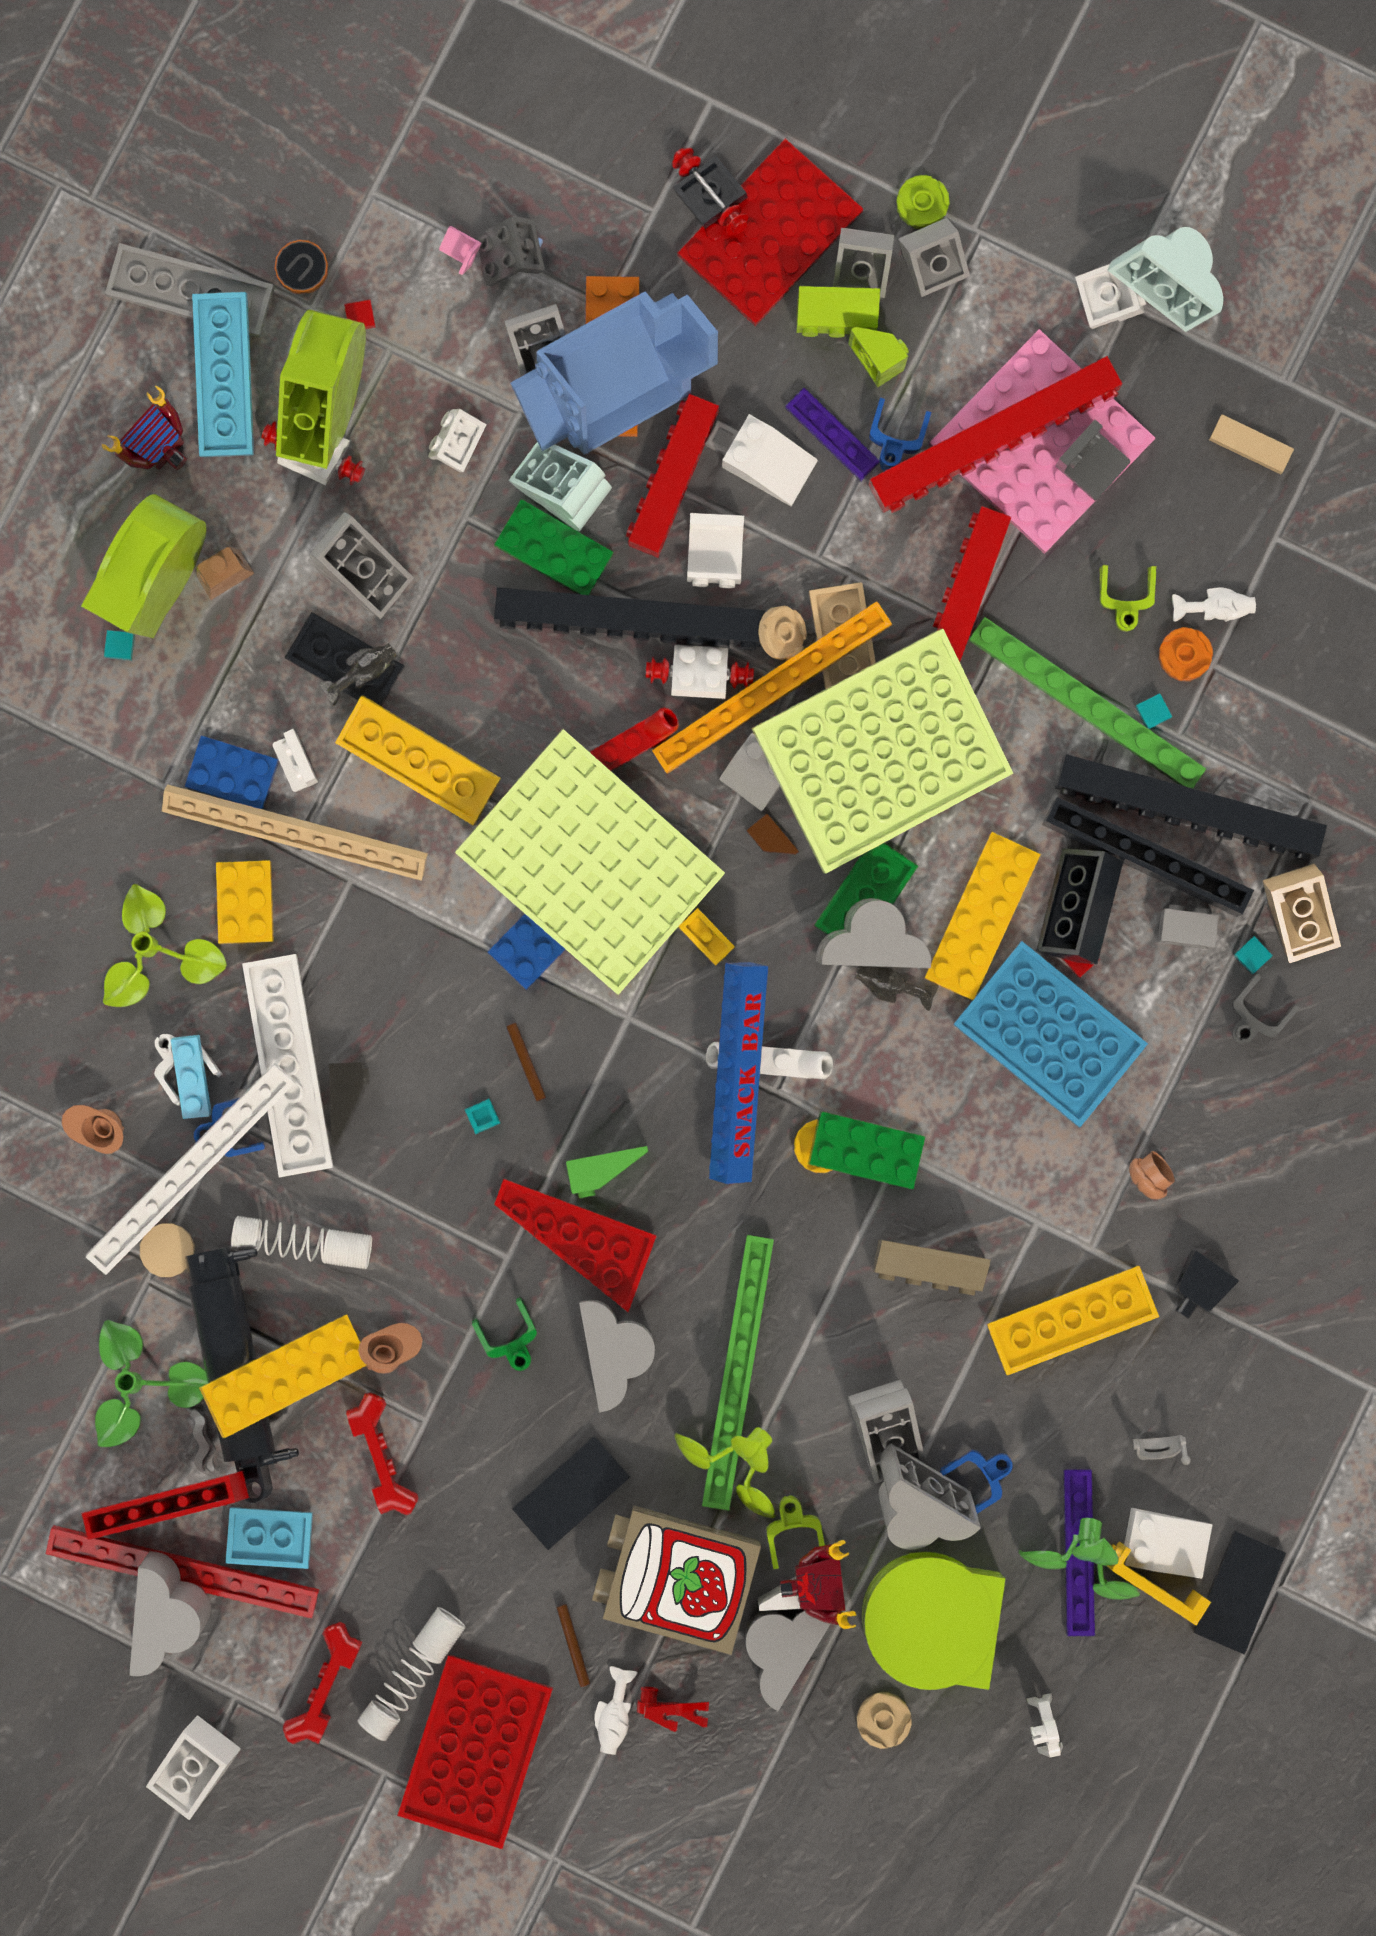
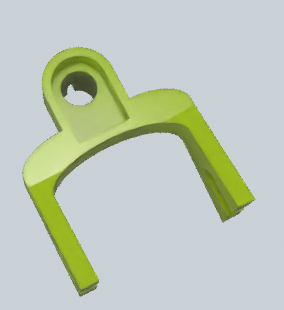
M1108 565L1099 567L1100 604L1104 608L1115 610V624L1119 630L1124 632L1133 630L1138 624V610H1145L1154 605L1157 566L1147 568L1148 595L1145 599L1139 601H1119L1110 598L1107 595ZM1125 615L1132 618L1130 625L1124 622Z
M793 1495L784 1496L779 1503L781 1519L770 1523L766 1528L773 1569L779 1568L774 1537L782 1531L797 1527L813 1528L817 1532L819 1546L825 1545L820 1519L814 1515H803L801 1504ZM787 1503L794 1504V1507L791 1508V1511L785 1508V1505Z

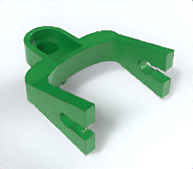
M519 1297L516 1299V1304L528 1328L517 1339L504 1345L492 1346L488 1343L477 1318L472 1320V1326L489 1357L498 1358L506 1355L511 1367L522 1371L527 1369L531 1363V1355L526 1345L536 1337L537 1330L522 1298ZM517 1356H521L525 1359V1362L517 1364L515 1359Z

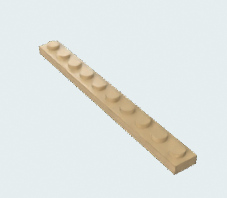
M168 784L164 790L162 812L421 881L425 873L428 853Z

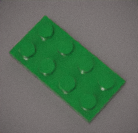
M522 499L494 544L499 550L574 593L581 595L591 594L614 555L613 551Z
M820 1111L808 1164L914 1189L925 1136Z

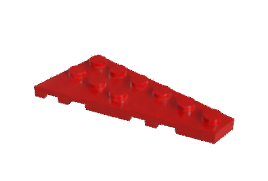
M503 1179L494 1205L624 1310L629 1312L657 1235Z

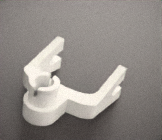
M162 1034L159 1038H156L155 1047L164 1060L156 1067L154 1074L172 1102L180 1106L179 1096L166 1079L168 1072L174 1066L171 1039L175 1037L170 1034ZM166 1040L169 1041L168 1049L162 1047L163 1042ZM202 1047L203 1060L212 1073L220 1077L222 1072Z
M1051 1693L1042 1695V1698H1027L1028 1704L1038 1708L1042 1721V1726L1030 1727L1033 1743L1037 1745L1046 1742L1047 1746L1037 1747L1038 1753L1049 1758L1060 1756L1063 1749L1050 1707L1052 1701Z

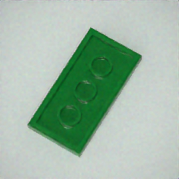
M885 843L865 852L859 857L814 926L827 935L837 930H844L848 911L855 903L863 899L875 898L893 905L918 868V865Z

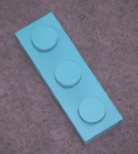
M200 1035L172 1038L171 1046L183 1119L208 1117L212 1112Z

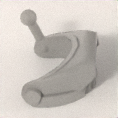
M1182 1435L1151 1439H1132L1133 1449L1136 1450L1137 1457L1141 1460L1172 1458L1182 1451V1464L1188 1465L1191 1462L1187 1454L1186 1438ZM1167 1448H1168L1167 1451H1162V1452H1146V1451H1158V1450H1163V1449H1167Z

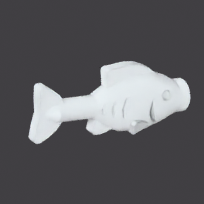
M1227 588L1207 589L1208 599L1203 602H1186L1182 597L1176 594L1172 595L1173 621L1180 620L1186 613L1204 612L1205 620L1216 618L1227 622L1249 613H1255L1256 610L1255 597H1247Z
M611 1666L610 1673L616 1681L613 1699L608 1704L603 1701L598 1702L594 1720L601 1744L600 1752L616 1755L617 1748L624 1740L629 1727L628 1713L631 1703L623 1702L626 1684L631 1682L638 1672Z

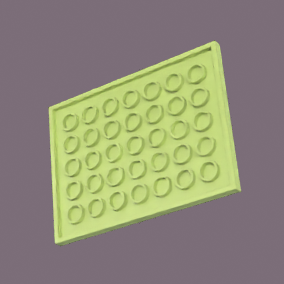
M944 629L933 632L751 728L825 874L1013 774Z

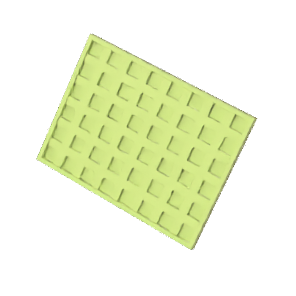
M564 729L559 732L455 851L458 856L618 995L725 874L724 871Z

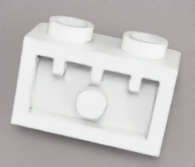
M461 409L448 411L442 418L441 426L443 427L439 435H436L429 445L431 451L428 457L433 460L438 459L458 472H464L487 424Z
M294 729L283 733L285 738L274 742L273 748L292 791L298 792L318 783L297 733Z

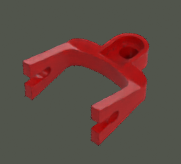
M641 1687V1699L637 1702V1713L644 1714V1718L673 1732L677 1731L678 1722L672 1719L668 1720L666 1716H681L704 1728L707 1727L708 1718L698 1716L696 1711H709V1702H658L657 1694L659 1688Z

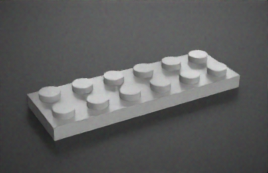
M119 243L105 295L110 298L193 320L192 294L246 292L248 295L249 335L260 338L275 287L270 283Z

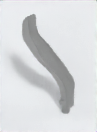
M186 1408L196 1423L193 1435L199 1444V1450L195 1456L194 1464L200 1472H205L204 1465L210 1471L215 1472L216 1468L213 1461L216 1455V1448L207 1434L208 1421L196 1408Z

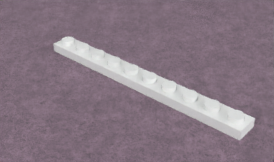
M274 1063L86 1254V1258L106 1275L295 1084V1080Z

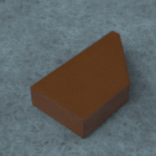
M768 814L746 830L763 852L790 855L799 853Z

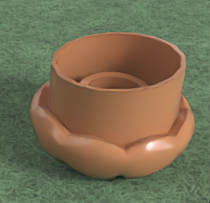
M1152 1151L1145 1158H1135L1130 1163L1129 1173L1132 1182L1137 1185L1140 1192L1150 1199L1166 1197L1167 1188L1175 1182V1177L1169 1165L1160 1154Z

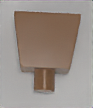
M230 546L196 566L197 578L211 600L254 574L241 551Z

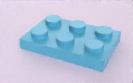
M231 1507L229 1512L226 1563L308 1569L313 1512Z

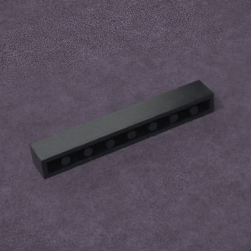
M1059 797L1053 801L1042 824L1096 851L1107 852L1124 861L1123 864L1235 917L1243 915L1254 892L1253 889Z

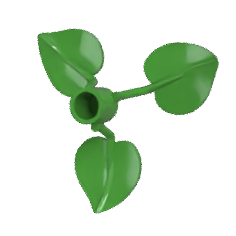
M106 1320L100 1333V1356L103 1363L111 1370H119L125 1365V1368L121 1370L122 1372L115 1379V1386L121 1392V1397L124 1398L125 1404L121 1400L111 1399L104 1402L98 1408L95 1417L98 1446H117L127 1442L137 1433L141 1423V1416L138 1411L129 1408L131 1402L128 1394L139 1392L143 1385L170 1386L168 1389L170 1401L178 1407L191 1408L204 1399L199 1387L208 1383L206 1371L197 1364L180 1362L170 1368V1381L143 1380L140 1374L129 1371L131 1368L130 1361L138 1359L142 1353L143 1340L141 1335L131 1326Z
M1093 1518L1081 1519L1078 1535H1073V1541L1064 1555L1053 1551L1022 1552L1019 1550L1018 1552L1029 1563L1044 1569L1065 1568L1067 1565L1066 1561L1073 1554L1080 1560L1097 1563L1100 1584H1094L1093 1590L1098 1595L1114 1600H1124L1140 1596V1591L1133 1585L1120 1581L1108 1582L1104 1578L1102 1565H1116L1119 1558L1105 1538L1100 1540L1102 1522Z

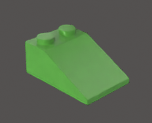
M644 1146L566 1161L572 1194L578 1193L579 1198L596 1195L595 1190L601 1189L647 1154L648 1147Z

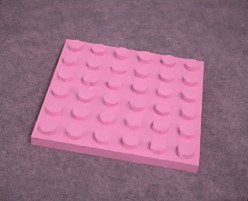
M1039 329L929 442V446L932 447L1081 370V368ZM1102 399L1094 403L1095 407L1084 414L1077 412L1071 415V420L1059 427L1054 424L1046 428L1047 432L1036 439H1033L1031 436L1023 440L1024 444L1013 451L1006 449L1000 452V457L986 464L984 460L975 465L977 468L973 472L962 477L1000 513L1011 516L1010 522L1045 554L1095 502V500L1055 467L1059 458L1094 420L1103 426L1100 434L1130 459V464L1123 472L1155 440V437L1114 399L1104 402Z

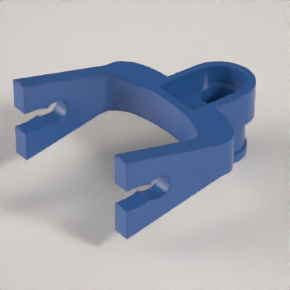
M884 398L879 399L869 439L874 444L882 447L879 461L883 471L900 464L903 453L916 454L920 452L931 412L926 411L918 439L913 441L898 440L883 434L878 429V422L885 401ZM889 457H892L891 461L893 462L889 463L886 460H889Z
M239 1098L215 1104L212 1110V1122L201 1124L195 1129V1142L202 1137L200 1132L202 1130H209L222 1117L223 1110L231 1107ZM264 1141L237 1149L231 1147L225 1156L233 1157L265 1149Z
M971 1450L941 1467L940 1473L944 1476L966 1461L975 1463L981 1469L990 1484L992 1495L975 1505L978 1514L1002 1497V1486L999 1480L1010 1474L1013 1467L1012 1459L1007 1454L999 1453L986 1460L981 1453ZM1005 1460L1007 1465L999 1467L997 1466V1461Z

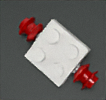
M276 421L271 425L267 424L261 436L264 439V446L270 443L275 444V451L277 444ZM342 438L338 447L335 448L327 469L278 457L277 460L278 464L324 485L327 484L335 469L338 470L339 480L347 477L350 479V485H353L355 481L359 483L365 472V468L362 467L363 461L360 460L355 464L352 462V456L350 455L342 460L350 441Z
M675 645L674 661L670 669L669 662L665 657L661 663L656 662L654 657H652V662H646V678H651V684L654 679H661L662 684H665L670 674V677H672V696L725 699L726 680L730 678V684L734 689L738 683L744 684L745 688H747L748 684H753L754 668H749V662H747L745 668L739 667L738 663L735 662L731 666V672H729L730 669L727 668L728 648Z

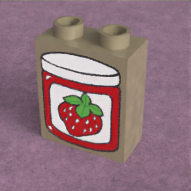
M633 1505L630 1518L615 1514L607 1547L621 1551L615 1572L603 1568L600 1569L592 1601L606 1604L603 1619L732 1655L761 1549L760 1540Z

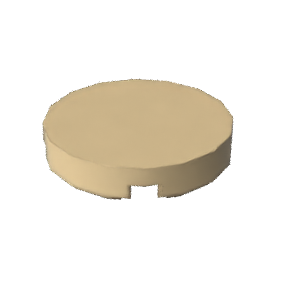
M785 605L770 608L764 613L759 624L760 643L765 652L772 658L778 660L790 659L803 650L804 646L802 645L804 640H806L807 631L803 618L796 610H792Z
M170 1223L154 1226L140 1243V1258L143 1265L150 1273L159 1277H174L183 1273L187 1269L185 1256L193 1255L195 1252V1244L191 1235L183 1227Z
M878 1692L867 1697L860 1705L857 1713V1727L862 1738L870 1745L880 1749L901 1744L908 1736L912 1725L911 1713L906 1703L899 1696L889 1692Z

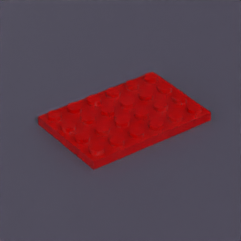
M786 138L741 185L748 196L747 199L738 204L742 209L740 214L745 213L748 215L747 227L739 234H727V226H721L718 219L706 229L702 226L677 253L681 260L755 327L840 237L841 228H848L863 212V208Z
M448 1654L397 1816L503 1849L553 1687Z

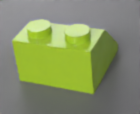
M860 327L851 329L848 345L877 387H880L904 371L909 351L901 339L897 340L890 333Z

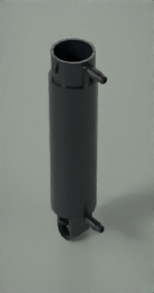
M231 1247L185 1256L191 1285L188 1289L208 1383L257 1359L238 1266L239 1261L248 1260L258 1255L255 1248L231 1251ZM269 1416L226 1438H222L218 1430L224 1462L234 1461L236 1471H243L249 1496L245 1500L250 1503L261 1501L272 1492V1481L268 1465L277 1464L279 1461L289 1460L299 1455L297 1448L275 1451ZM254 1482L258 1483L261 1487L260 1496L256 1495L252 1490Z

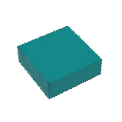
M107 630L104 657L132 661L135 634Z
M1160 693L1135 706L1145 727L1148 729L1172 718Z
M1255 936L1234 954L1235 958L1251 974H1254L1273 956Z
M490 1099L465 1109L475 1134L500 1124Z

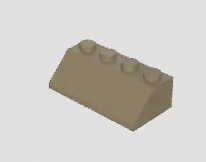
M878 1239L873 1272L879 1273L878 1278L894 1281L895 1276L906 1278L905 1283L921 1286L922 1281L932 1282V1288L948 1291L949 1286L959 1287V1293L975 1296L976 1290L983 1291L991 1260Z

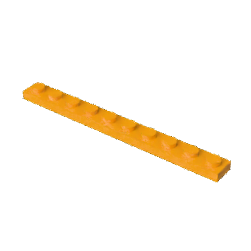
M876 601L653 749L652 752L667 774L892 626L891 621Z

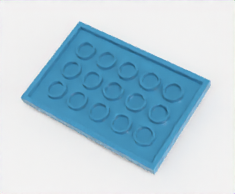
M1023 941L1018 944L953 1024L1078 1128L1083 1125L1148 1045L1147 1042Z

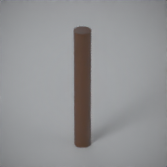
M510 1024L506 1028L535 1100L538 1102L546 1098L517 1024Z
M567 1604L556 1607L579 1685L584 1687L590 1684V1680Z

